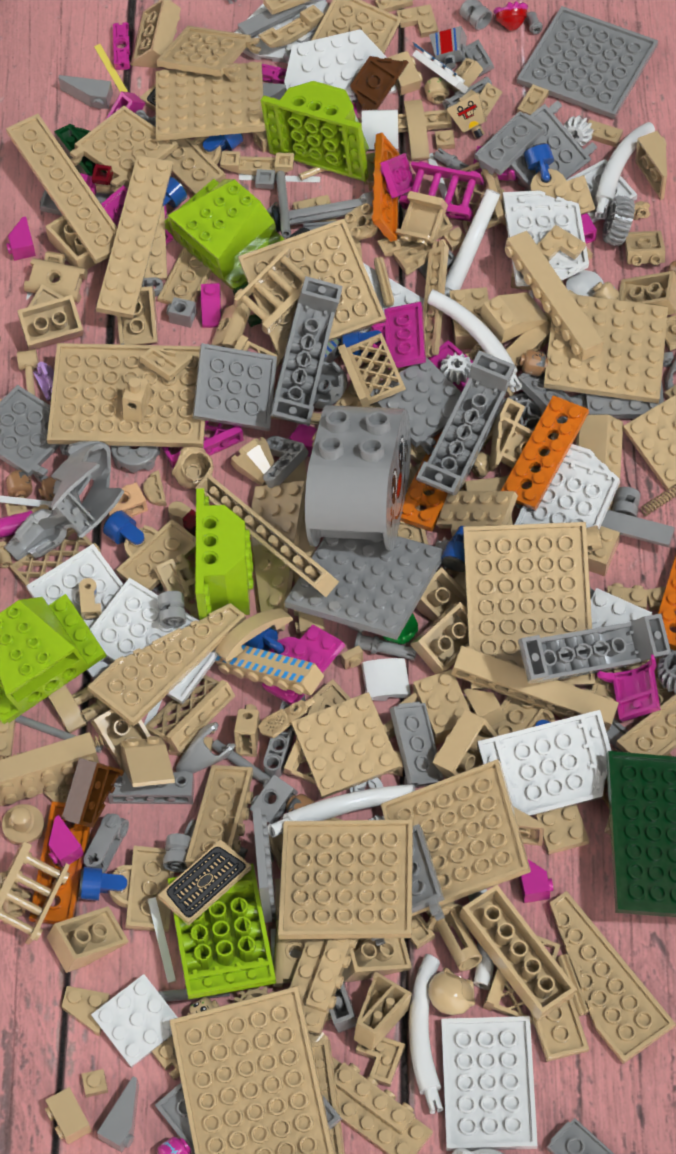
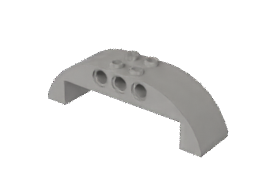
M305 276L275 390L271 416L307 426L310 425L317 386L343 286Z
M480 350L478 351L471 365L469 379L428 462L424 461L416 477L417 481L453 496L459 492L495 421L513 375L514 364Z
M661 614L644 616L632 622L543 638L536 635L518 640L528 683L555 681L612 670L648 661L652 654L655 658L671 654Z

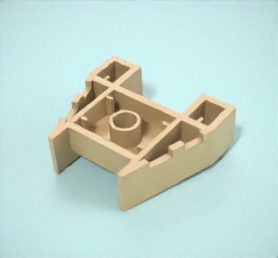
M507 398L502 403L493 423L489 467L491 472L500 462L514 468L533 433L532 430L518 423L525 406L510 398ZM552 433L549 439H557L559 434ZM548 449L541 450L539 454L546 456ZM535 465L530 471L536 473L539 471L540 466ZM529 483L527 489L532 486V483Z

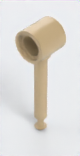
M36 349L17 352L19 370H25L27 391L35 396L33 369L38 367Z

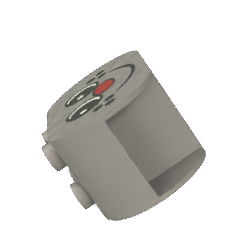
M326 405L323 408L306 479L305 524L308 542L311 546H318L320 538L327 537L384 540L386 550L392 551L394 549L410 472L411 433L407 409Z

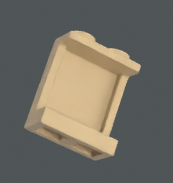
M409 191L407 198L410 203L401 229H396V234L400 237L401 241L407 243L414 241L424 247H427V245L433 246L448 204L443 198Z

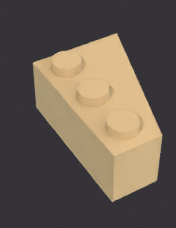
M375 971L356 1023L354 1040L373 1051L409 1010L412 993Z

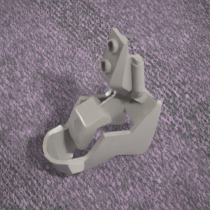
M82 441L69 444L67 453L70 456L51 475L54 480H57L54 485L53 494L55 496L51 503L52 510L40 509L33 514L31 513L16 530V534L4 546L17 561L28 554H31L35 559L40 558L60 546L66 537L68 528H73L78 533V537H84L115 507L124 491L121 488H109L111 450L108 445L100 441ZM92 478L94 481L93 486L81 504L79 495Z

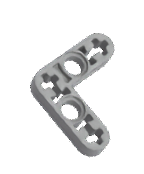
M272 436L266 440L271 454L280 457L263 476L269 488L280 485L308 456V450L303 443L279 436Z

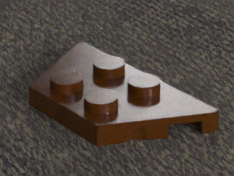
M369 56L350 85L363 110L379 109L409 64L407 60L399 61L392 60L391 58L382 59Z

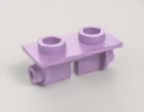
M39 362L37 370L33 374L46 400L49 401L52 396L54 371L51 365L48 366L44 362Z

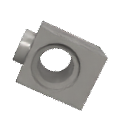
M174 297L172 303L168 304L166 314L169 315V322L191 328L197 314L196 303Z

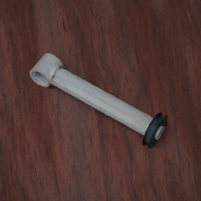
M374 192L364 193L359 199L289 211L290 226L342 217L365 203L373 206ZM278 207L275 210L271 208V217L275 221L276 231L281 232Z

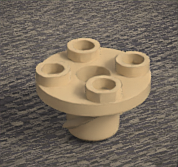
M368 203L356 207L345 215V221L353 239L372 238L378 231L377 225H374L372 221L373 206H370Z
M28 804L12 807L7 811L2 820L4 835L12 844H22L24 841L31 843L40 839L44 830L42 813L36 807Z

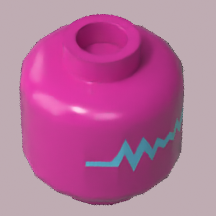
M171 1137L157 1149L158 1154L191 1153V1149L183 1138L178 1139L177 1137Z

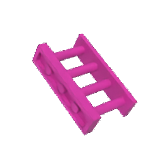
M412 161L411 166L416 176L411 191L418 193L424 174L434 176L428 192L430 196H435L441 177L451 179L444 199L448 204L445 213L448 218L472 222L474 215L469 208V202L475 184L484 185L481 174L476 171L466 172L429 165L424 161ZM458 181L468 182L462 203L459 206L453 205L451 201ZM401 195L399 202L403 209H408L410 201L406 195Z

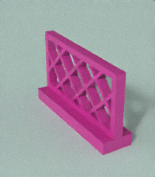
M205 421V431L207 429L215 432V435L211 438L204 437V449L209 456L244 441L243 431L240 426L232 425L233 428L224 430L221 429L223 423H219L218 427L208 425L209 421ZM162 447L173 469L178 461L180 451L171 455L169 452L170 447Z

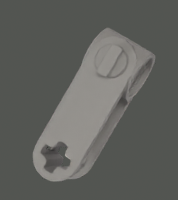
M113 813L104 816L84 856V863L87 867L102 868V873L107 871L123 838L128 832V820Z

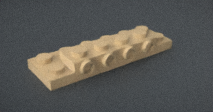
M212 765L186 856V867H190L220 839L236 853L240 852L241 841L239 837L244 836L245 824H243V821L249 818V808L247 806L253 800V792H250L253 767Z
M307 939L290 988L298 986L300 989L309 1033L321 1035L329 1010H333L335 1007L337 988L341 989L344 976L342 974L344 968L348 969L351 956L349 954L352 948L355 949L358 939Z
M332 1057L341 1121L385 1154H418L432 1136L433 1131L415 1118V1114H413L414 1109L405 1102L402 1105L395 1100L396 1096L388 1089H385L384 1092L379 1089L377 1081L372 1077L368 1076L365 1078L359 1074L361 1072L360 1069L353 1063L347 1065L343 1062L342 1064Z

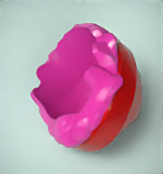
M515 1L514 4L508 2L502 8L496 7L493 11L496 21L509 31H514L523 24L527 17L528 5Z

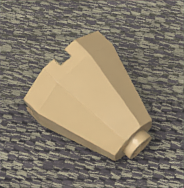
M260 437V441L256 438L239 450L240 455L232 457L231 465L236 471L258 485L263 486L267 485L263 476L275 462L267 441Z

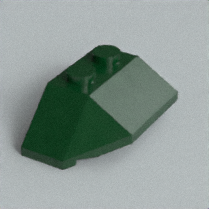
M68 124L54 131V134L64 152L71 159L73 157L70 155V152L75 149V143L91 131ZM83 156L80 163L75 167L79 173L92 176L95 163Z

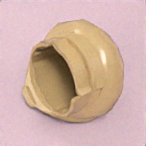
M184 447L181 449L178 461L172 470V476L184 488L196 490L195 487L207 473L211 476L213 475V460L204 448Z
M444 968L442 972L434 975L429 983L428 995L433 1006L441 1013L449 1015L464 1014L471 1006L475 1005L473 981L455 975L449 968Z

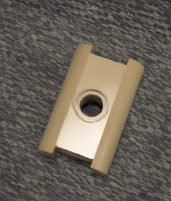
M32 258L30 264L33 269L29 281L25 280V292L36 294L41 284L64 297L72 295L74 302H80L82 297L79 291L82 280H87V269ZM55 278H60L58 282L52 283Z
M244 303L239 307L234 306V304L231 306L226 305L211 345L234 349L241 334L243 335L251 309Z
M278 919L276 921L274 955L276 984H273V986L283 988V983L291 984L307 939H279ZM296 949L301 952V955L298 958H293L289 953Z

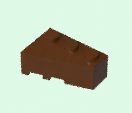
M79 758L61 819L93 828L106 806L104 802L108 794L114 792V784L119 776L122 777L125 771Z

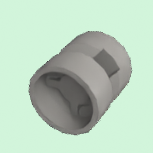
M466 0L460 8V15L477 30L484 29L490 23L493 13L486 6H483L479 0Z
M619 487L614 496L612 511L637 517L641 497L640 492L631 487Z
M166 591L159 594L160 625L166 628L184 625L186 623L183 593L179 591Z
M179 833L170 834L166 837V854L163 859V867L165 869L180 873L189 868L186 867L185 860L192 837Z

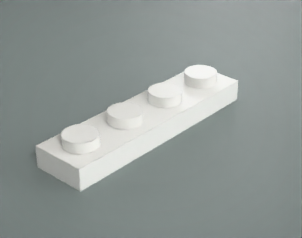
M416 50L412 56L464 94L469 88L463 84L465 80L457 74L453 77L454 72L447 67L442 69L443 64L438 60L434 59V61H431L433 57L425 51L420 53Z

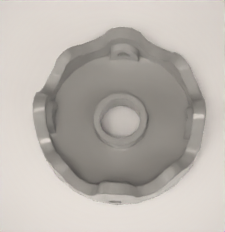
M334 361L332 363L323 362L313 403L314 408L322 409L326 405H333L342 397L348 383L346 373Z
M111 446V454L118 469L125 467L130 472L135 473L141 469L148 471L153 469L156 457L160 455V447L140 446L137 449H131L130 446Z

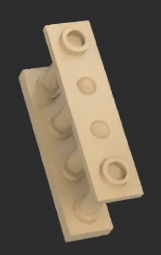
M288 247L283 251L279 250L275 254L274 260L244 289H240L234 296V306L239 307L244 303L262 319V331L267 335L297 307L305 276L320 280V276L316 272L311 276L309 274L306 275L288 259L290 256V249ZM281 264H284L302 281V285L298 289L296 287L293 288L275 272ZM268 277L272 278L289 294L285 301H280L262 285ZM255 290L275 306V311L271 315L266 314L249 298Z
M24 841L19 846L0 885V920L29 934L25 942L29 945L34 940L37 941L43 931L40 926L60 885H64L70 875L67 872L70 865L66 863L58 870L31 856L32 853L29 851L32 845ZM28 863L55 877L52 888L50 889L23 875V872L20 871L22 865ZM19 882L46 896L47 898L42 908L14 894L13 890H11L13 883ZM4 901H11L38 915L33 927L5 913L4 909L1 908Z

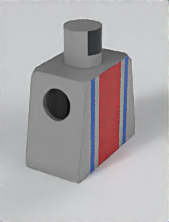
M462 26L429 34L436 58L451 70L456 67L455 62L462 61L465 58L467 36Z

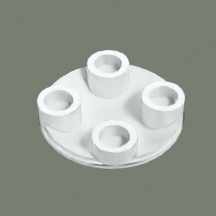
M583 270L568 278L566 288L577 295L591 297L594 292L592 288L599 282L603 284V280L595 272Z

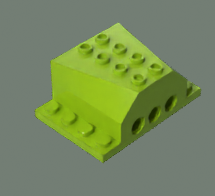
M310 81L288 88L280 100L268 96L262 97L260 101L270 154L294 153V161L366 182L369 177L366 152L369 146L362 131V124L359 123L353 104L345 89Z
M213 179L178 210L169 214L165 220V229L173 236V239L185 247L192 255L196 256V259L200 262L202 261L203 265L207 268L209 267L212 273L231 289L247 284V279L238 256L285 239L277 233L275 221L260 200L235 179H223L220 183Z
M197 488L195 595L199 620L208 617L209 613L230 603L245 615H250V590L254 589L250 529H246L245 521L227 506L210 505L209 496H205V489Z
M66 594L48 605L43 597L18 600L0 612V720L3 724L7 722L9 724L107 656Z
M253 863L250 864L251 870L189 926L173 912L188 1000L276 984ZM177 877L168 878V885H170Z

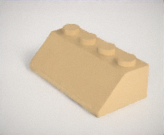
M159 0L143 11L130 63L132 66L159 68L157 66V59L173 43L177 32V23L180 19L181 8L171 0Z
M608 414L588 415L577 434L576 445L590 449L620 479L623 422Z

